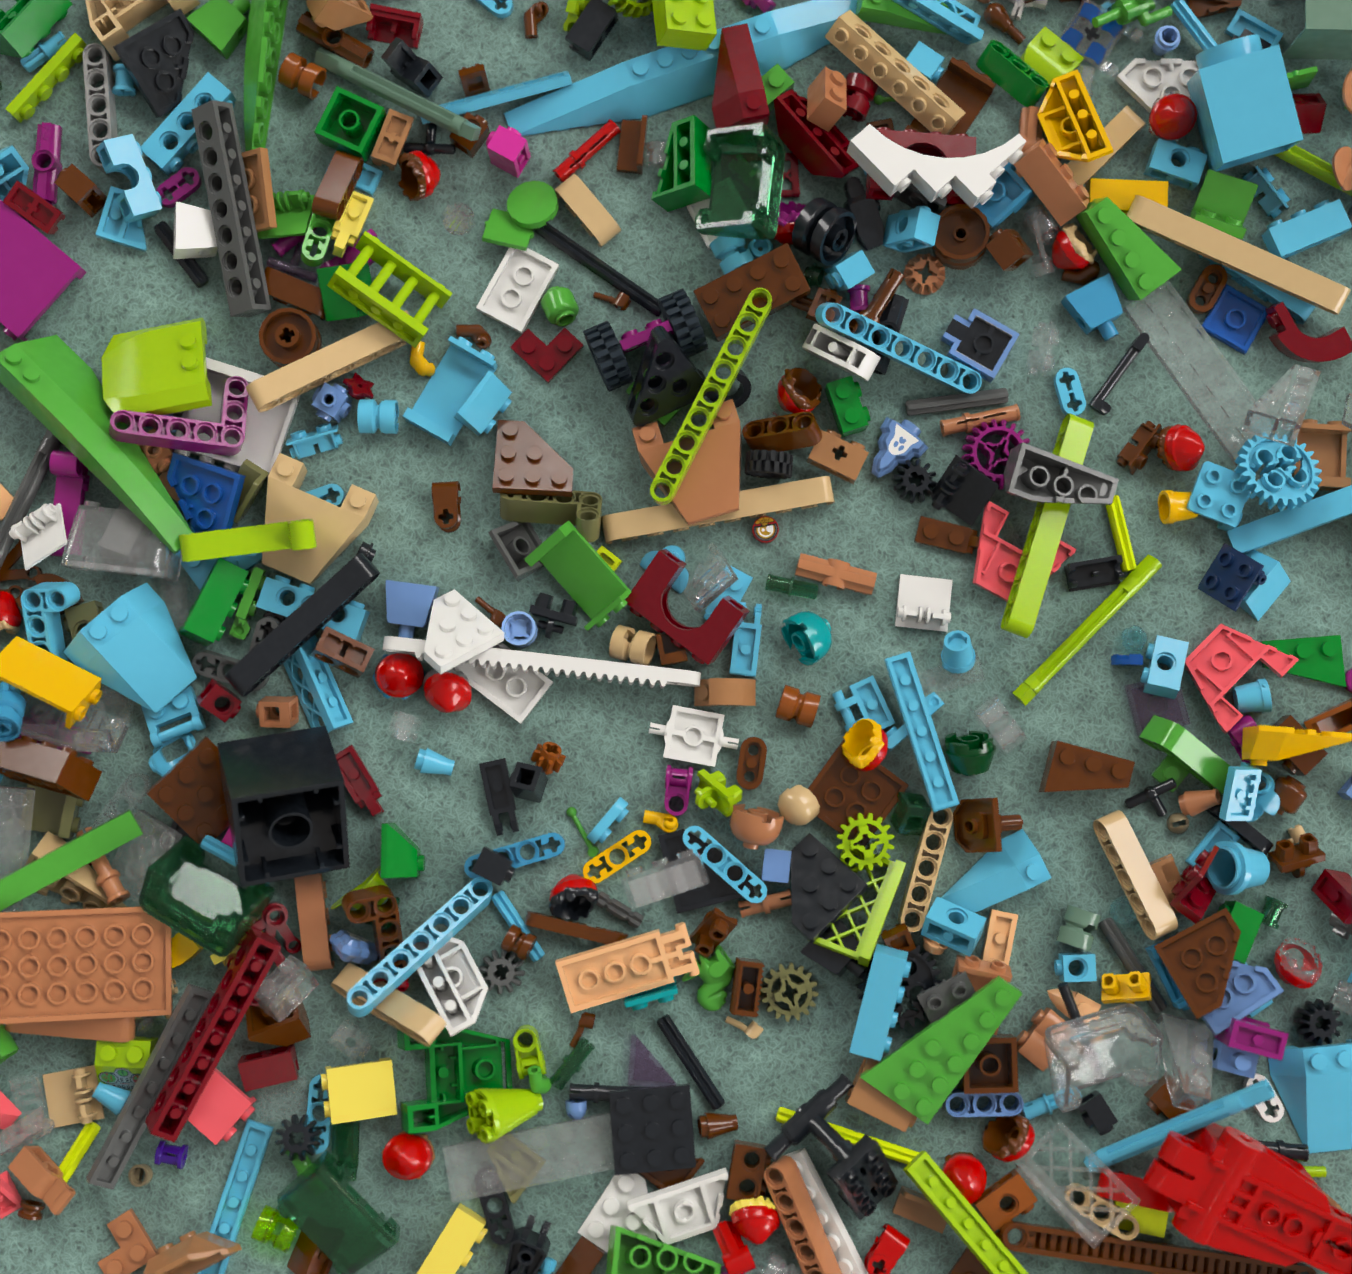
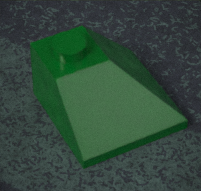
M382 823L381 878L419 877L420 871L425 870V855H420L421 849L395 823Z

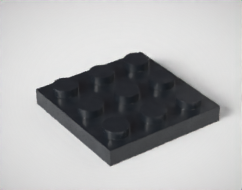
M689 1083L608 1091L615 1175L696 1167Z

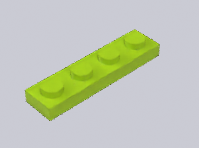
M74 33L5 108L19 123L24 119H30L34 115L35 107L40 101L47 100L53 92L52 88L58 82H63L68 78L72 66L83 61V50L87 46L84 40Z

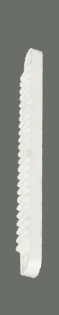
M384 636L382 650L416 655V658L422 661L426 640ZM489 648L460 664L464 666L469 661L471 667H475L477 662H479L482 668H485L487 664H491L494 670L498 665H501L503 671L512 666L514 672H517L519 667H522L524 673H527L532 668L534 674H538L540 670H543L545 675L548 676L551 671H554L556 677H559L561 672H564L566 678L575 673L577 679H580L584 674L587 680H591L593 676H596L599 682H601L603 677H606L608 683L617 678L619 684H622L624 679H627L629 685H632L636 680L639 686H643L645 682H648L651 688L656 683H659L661 689H664L666 684L700 687L701 673L696 671L499 648Z

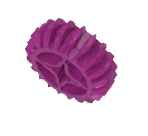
M992 419L990 428L986 422H982L980 429L976 427L972 429L973 436H966L965 440L970 445H963L962 450L969 454H965L961 458L965 461H970V465L999 484L998 490H1002L1004 488V474L991 473L997 465L1006 467L1010 454L1008 451L1010 441L1016 447L1022 442L1028 444L1030 439L1025 438L1022 440L1020 438L1024 434L1022 429L1018 433L1014 432L1016 428L1015 423L1006 428V420H1002L998 426L997 421ZM989 435L1003 436L997 444L981 441L982 438ZM1003 445L1000 450L1001 457L991 464L995 454L993 451ZM977 448L981 450L980 452L987 459L985 468L981 466L978 460Z

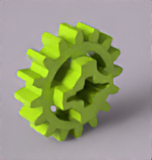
M857 813V820L849 816L847 818L849 825H840L844 833L836 834V837L842 840V843L836 845L837 849L844 850L840 855L841 859L849 857L848 865L851 867L856 862L858 863L857 868L862 871L864 865H867V868L872 871L873 863L882 867L881 859L883 857L890 859L887 849H894L895 847L889 844V840L893 839L894 835L887 834L886 832L890 825L882 826V817H878L874 821L873 813H868L866 819L863 818L862 813ZM867 823L875 826L880 831V834L870 832ZM857 826V833L853 839H848L850 831ZM864 834L867 838L877 839L868 843L867 849L863 845L854 844L862 840V835ZM882 844L880 852L874 857L873 851L876 846ZM850 850H859L862 853L863 859L856 858Z

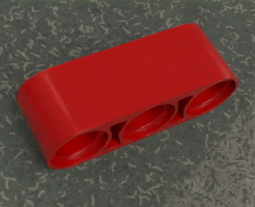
M1101 1168L1096 1194L1100 1197L1164 1212H1173L1165 1196L1146 1185L1143 1178L1130 1175V1173L1125 1174L1122 1171L1117 1173Z

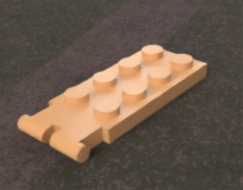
M685 922L675 924V930L662 934L657 929L555 960L570 1012L574 1013L673 983V977L688 972L691 977L700 974L694 951L682 952L683 948L692 945Z

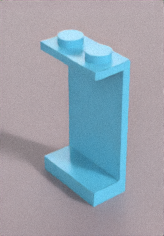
M452 336L449 337L450 346L437 366L435 373L431 376L412 409L407 408L403 414V418L407 422L449 446L452 445L463 426L454 416L486 373L490 370L494 374L498 367L496 361H494L495 357L491 353L483 349L480 352L473 349V344L460 336L458 339Z

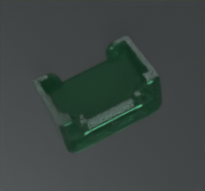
M763 122L707 130L704 152L714 162L709 208L700 209L695 216V229L703 235L755 240L775 238L785 163V147L782 140Z
M185 835L147 868L139 896L140 906L150 916L213 954L226 957L236 948L272 900L275 888L266 883L248 886L247 889L240 887L203 864L205 860L204 849L200 847L199 843Z
M326 1150L278 1194L277 1202L279 1205L277 1210L284 1218H290L333 1262V1267L339 1274H355L399 1242L400 1226L392 1217L385 1221V1214L383 1212L378 1213L344 1179V1172L342 1170L338 1172L337 1168L333 1165L336 1159Z

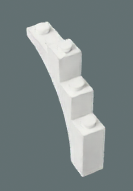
M869 124L850 141L847 153L890 197L896 191L903 192L912 183L931 203L938 196L941 199L944 198L953 189L972 209L978 203L981 205L985 204L993 196L992 189L996 179L1005 171L1003 167L1009 162L1013 165L1023 155L1021 150L1026 140L1018 134L1004 145L986 153L969 157L941 158L923 155L903 148L883 136Z

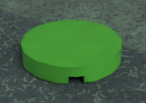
M529 181L517 186L510 193L507 200L509 216L521 228H541L546 225L547 221L554 219L559 209L556 192L552 186L541 181Z

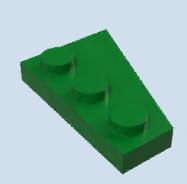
M1341 635L1260 642L1273 646L1278 651L1287 655L1291 654L1299 659L1286 674L1343 688L1346 687ZM1262 662V668L1269 669V668Z

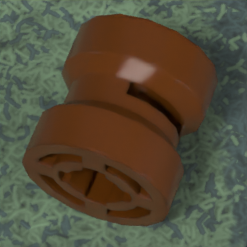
M513 924L501 944V949L507 952L513 951L518 958L525 961L532 951L537 937L531 933H523L520 927Z

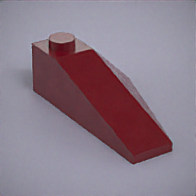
M747 23L725 27L721 31L712 102V113L717 134L768 125L770 113Z

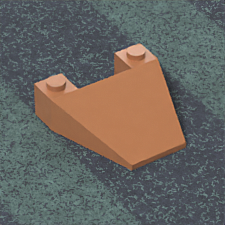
M733 399L723 402L711 425L712 429L708 431L683 482L671 501V504L688 525L739 510L742 434L740 419ZM657 421L642 427L632 428L641 464L653 480L673 441L663 442ZM684 438L679 446L687 451L692 449L695 443L690 438ZM676 461L671 462L667 470L671 474H678L682 470V465ZM660 485L659 488L667 497L670 493L669 487Z

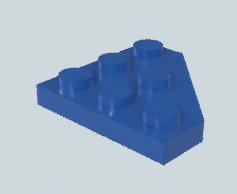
M173 452L167 480L170 486L174 487L180 499L178 503L186 520L190 521L195 533L232 528L246 476L181 453Z

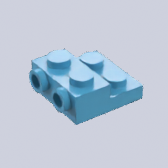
M1010 162L1003 167L1005 171L996 179L992 189L993 196L985 204L981 205L978 203L975 206L986 216L989 225L993 229L1000 225L1011 213L1014 212L1016 214L1035 196L1023 177L1020 178L1014 172L1016 167Z

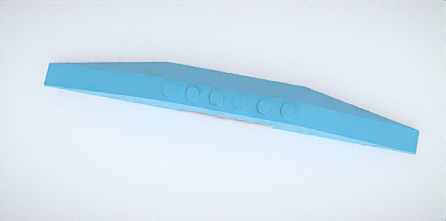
M811 0L772 10L725 27L748 24L762 77L777 63L785 70L825 45H829L831 42L825 38V35L839 16L849 10L856 14L857 0ZM722 28L717 29V35L706 51L665 47L624 61L577 81L572 85L563 87L505 112L504 116L509 127L519 131L521 136L549 131L569 130L570 128L605 124L610 119L615 123L621 122L622 119L640 120L642 115L650 117L713 95Z

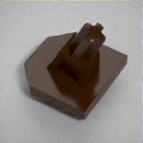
M998 797L962 799L953 812L955 841L966 853L1001 852L1002 831L1022 829L1023 820L1019 814H999Z

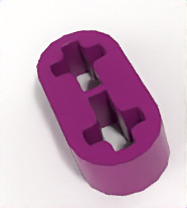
M192 167L180 169L160 184L156 190L161 196L162 206L173 208L176 202L184 201L200 188L202 178ZM186 175H189L190 177L194 176L192 178L194 183L191 185L189 183H185L186 180L184 177ZM166 190L173 192V199L170 201L167 198L163 200Z

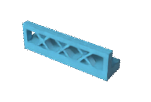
M892 0L964 44L970 45L982 39L984 30L977 27L981 16L956 0ZM940 3H944V4L948 5V8H946L945 6L941 5ZM961 15H964L967 18L971 19V22L961 17Z
M314 635L283 664L310 727H321L318 721L319 716H321L328 733L333 730L353 723V720L329 665L310 656L318 640L316 635ZM298 668H300L301 671H302V674H303V678H302V679H300V677H299V675H298V673H297V672H298ZM308 691L312 694L313 704L308 698Z

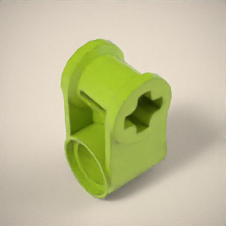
M531 1025L520 1026L513 1038L519 1079H524L528 1075V1069L531 1066L541 1067L542 1075L547 1074L544 1053L541 1050L537 1030ZM523 1032L530 1033L533 1037V1042L525 1045L520 1042L519 1035Z

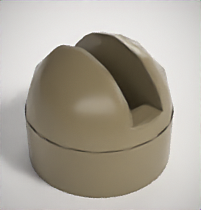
M1173 813L1167 819V827L1172 833L1182 834L1187 831L1189 820L1183 813ZM1185 820L1184 825L1173 827L1174 822Z
M147 1164L133 1166L128 1174L130 1183L135 1187L147 1185L153 1178L152 1168ZM145 1171L144 1180L141 1181L143 1173Z

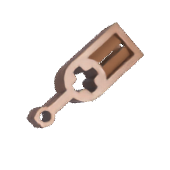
M24 1146L8 1166L25 1188L35 1197L42 1199L55 1215H60L76 1194L75 1190L62 1178L63 1172L40 1146Z

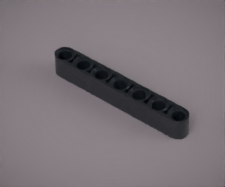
M363 553L356 555L235 664L224 677L242 697L247 696L379 576L380 572Z

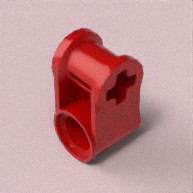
M888 1223L884 1224V1231L880 1237L877 1236L875 1238L874 1244L864 1259V1265L868 1273L890 1274L899 1258L906 1251L910 1238ZM881 1260L883 1267L881 1269L878 1267L874 1268L872 1263L874 1261L880 1262Z

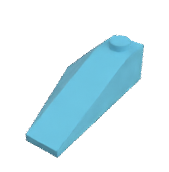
M1021 829L1002 838L1001 852H987L941 898L976 913L1051 879V876L1041 855L1024 830Z

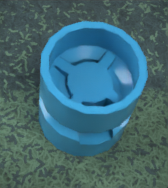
M0 690V741L14 740L21 733L26 700L21 694L12 690Z

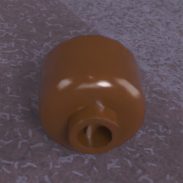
M1290 775L1286 777L1279 776L1274 781V791L1280 797V807L1277 813L1283 815L1284 812L1295 814L1307 798V793L1304 790L1306 786Z

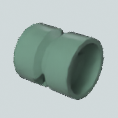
M1067 905L1063 917L1066 924L1060 926L1056 940L1090 952L1094 940L1091 933L1097 930L1101 916Z

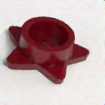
M354 373L352 378H345L342 381L348 386V394L354 399L360 400L366 397L373 399L371 389L374 383L363 380L358 373Z

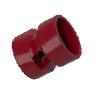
M849 73L846 77L847 110L842 116H850L856 122L865 121L871 106L869 102L873 101L879 85L864 74Z

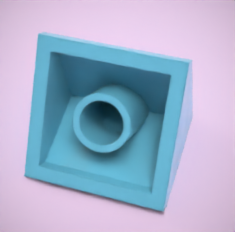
M1253 550L1245 553V555L1264 565L1262 571L1265 572L1267 579L1262 585L1253 584L1240 607L1255 620L1259 621L1291 580L1279 561Z

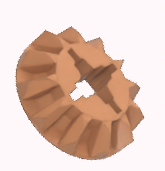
M930 253L918 254L910 259L905 267V282L917 294H932L939 290L944 283L945 266L942 265L939 258L931 256ZM926 264H928V272L933 276H928L925 282L922 283V274L918 273V271H922Z

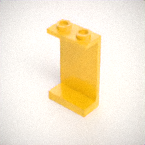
M18 636L0 652V683L4 681L65 712V727L68 729L76 721H82L88 708L92 704L96 705L102 696V691L100 690L102 678Z

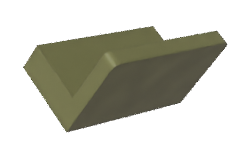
M248 459L242 463L237 472L246 477L236 511L237 514L234 518V523L236 524L247 514L269 475V472Z

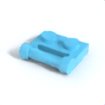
M191 685L157 714L141 705L150 733V740L154 748L164 745V742L193 730L200 731L206 728L199 703L196 700L197 697ZM192 715V720L160 732L159 728Z

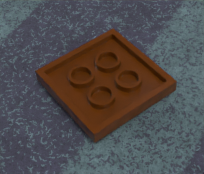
M205 736L146 792L199 845H201L206 835L216 839L229 826L221 782L218 747Z
M844 739L807 788L816 797L820 805L819 814L816 817L840 834L844 833L840 825L848 826L847 818L849 816L857 820V813H862L864 819H866L868 813H873L874 821L878 817H882L883 822L909 786L881 764L870 771H860L854 768L843 754L842 744L845 742ZM867 823L869 831L875 834L877 828ZM857 826L850 831L848 839H853L857 833ZM864 834L862 835L863 839L854 844L865 847L871 838H867Z

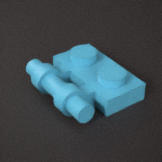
M873 675L850 685L849 689L852 697L845 699L842 690L832 694L836 702L834 704L836 711H840L846 724L844 726L846 732L857 722L849 707L857 704L864 719L874 720L881 725L882 729L895 724Z

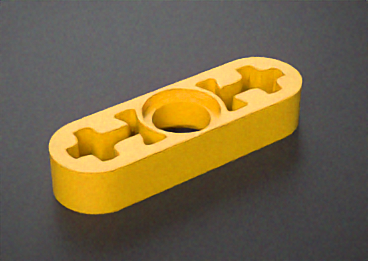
M643 830L633 831L589 860L583 867L584 878L592 880L594 883L603 881L647 852L651 846L650 835ZM638 834L639 837L645 836L647 839L644 842L645 848L641 849L639 846L631 851L635 855L629 857V852L622 843L627 841L629 846L634 843L635 835ZM613 849H621L624 852L625 860L621 864L611 862L609 855ZM605 856L607 864L613 870L607 872L605 867L599 872L600 878L590 877L588 875L590 871L589 866L591 864L595 867L603 863L599 858Z

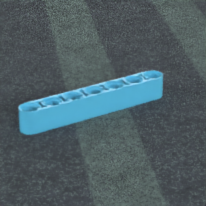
M827 302L822 303L816 309L815 317L820 325L953 390L971 394L977 392L981 387L982 378L977 371L838 303ZM830 307L835 312V317L831 322L827 321L825 316L827 309ZM852 319H855L858 323V328L854 333L849 330V322ZM878 330L881 338L877 344H874L872 334ZM900 341L903 344V351L900 355H897L895 345ZM923 352L926 360L920 366L917 359L919 354ZM943 364H946L948 373L942 377L940 368ZM966 375H969L970 384L965 388L962 381Z
M476 877L357 982L347 993V1007L350 1014L355 1017H364L369 1014L485 909L491 902L492 883L483 877ZM476 889H483L487 894L480 897L475 895L474 891ZM462 906L468 911L464 914H458L454 909ZM438 924H444L448 929L444 932H438L434 927ZM417 942H425L428 947L424 950H417L414 945ZM397 960H404L408 963L402 969L396 968L393 964ZM378 978H383L388 982L383 987H376L373 984L374 980ZM356 997H364L367 1000L362 1006H356L352 1003Z

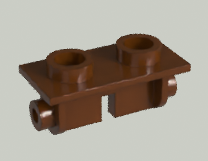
M1151 421L1142 423L1131 437L1138 445L1135 446L1128 442L1117 455L1118 460L1116 463L1123 468L1128 465L1131 475L1137 469L1141 470L1147 463V455L1150 451L1158 448L1157 442L1162 430L1161 424H1158L1156 427Z

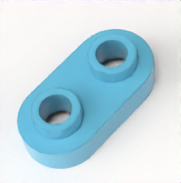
M620 797L586 838L593 844L597 841L603 843L612 832L609 829L610 825L615 820L620 823L629 812L626 809L629 803Z

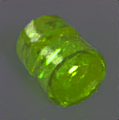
M265 1205L253 1229L251 1239L263 1244L271 1242L272 1248L287 1253L295 1238L296 1231H298L301 1219L290 1214L282 1216L280 1210ZM278 1224L283 1226L279 1236L274 1234Z

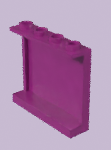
M0 199V323L5 326L2 331L14 341L17 338L27 341L28 339L24 337L72 281L76 277L81 280L87 272Z

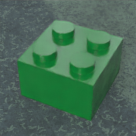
M337 86L314 133L320 143L335 150L361 157L364 163H367L387 114L384 107Z

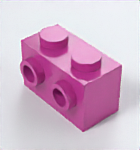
M499 125L496 132L492 131L486 141L491 164L519 178L531 157L528 142L525 138L521 137V133L509 126L506 129Z

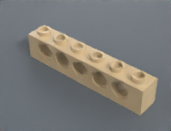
M851 10L839 16L825 35L829 42L930 132L938 131L948 135L966 114Z

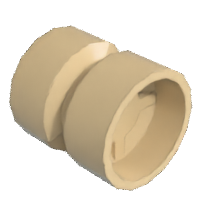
M618 625L610 640V657L627 661L630 658L631 663L648 666L656 650V635L642 630L636 633L634 628Z

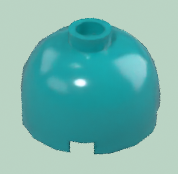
M803 611L791 615L782 622L785 623V626L781 628L783 639L790 650L792 644H794L802 656L798 659L801 663L807 666L813 665L821 660L829 651L832 645L831 626L825 618L810 611Z

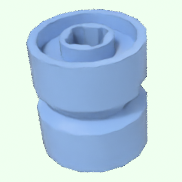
M511 612L502 622L501 630L504 632V638L515 647H528L534 643L538 636L537 623L526 612Z

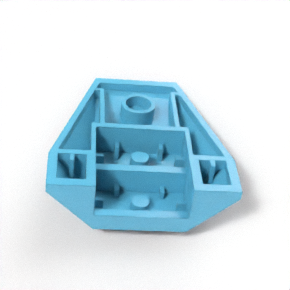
M147 582L121 595L83 627L64 651V654L74 665L102 678V684L156 714L197 679L165 602Z
M1347 1039L1346 1043L1301 1048L1290 1045L1285 1047L1282 1061L1268 1057L1270 1076L1302 1144L1308 1145V1149L1305 1150H1309V1153L1352 1149V1039Z

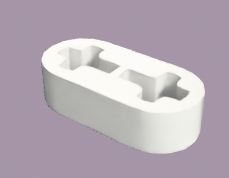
M1255 1073L1254 1079L1258 1082L1267 1079L1258 1073ZM1245 1077L1243 1087L1252 1085L1254 1079ZM1275 1092V1097L1267 1100L1272 1106L1276 1105V1108L1273 1110V1116L1264 1113L1267 1110L1264 1102L1254 1106L1258 1115L1271 1123L1278 1122L1284 1114L1283 1105Z

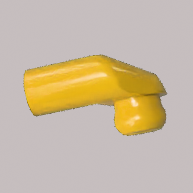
M420 341L416 348L411 346L410 365L418 375L431 377L435 373V365L429 363L423 356L425 342Z
M645 810L643 823L656 825L666 833H672L677 830L678 820L675 816Z

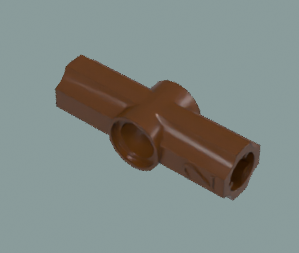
M308 11L299 18L296 27L297 33L364 69L368 68L372 61L374 49L343 32V29L335 31L326 26L325 28L318 26L313 22L312 15ZM333 38H341L338 43L330 44Z

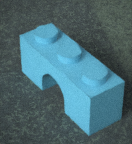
M133 134L103 140L96 150L105 173H123L131 183V189L123 191L116 198L125 222L130 223L155 216L163 209L160 194L155 191L151 171L145 166L142 158L140 144L135 141Z

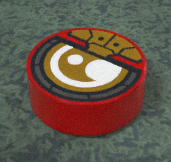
M768 516L758 518L752 528L753 536L761 543L772 542L779 532L777 522Z

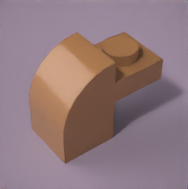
M701 679L700 687H694V706H756V679Z

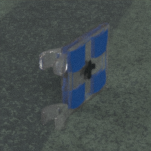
M1083 0L1059 38L1083 56L1084 61L1110 78L1115 79L1119 74V68L1113 63L1106 61L1107 57L1122 34L1133 42L1139 43L1143 37V31L1129 23L1119 25L1116 20L1094 28L1092 18L1106 13L1108 10L1092 0Z

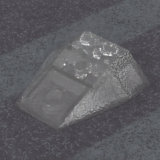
M101 683L100 690L102 691V696L96 705L92 704L88 708L83 720L80 722L76 721L68 729L65 727V712L24 692L22 696L26 700V709L19 735L39 741H46L59 747H68L77 752L118 753L134 718L135 702Z

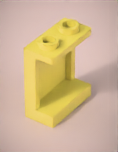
M390 1057L380 1058L379 1061L325 1067L326 1073L321 1074L322 1091L327 1090L328 1101H323L325 1118L330 1117L331 1124L397 1115L393 1066Z

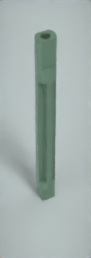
M324 48L317 49L314 63L325 68L327 71L470 141L479 139L481 127L469 122L468 119Z

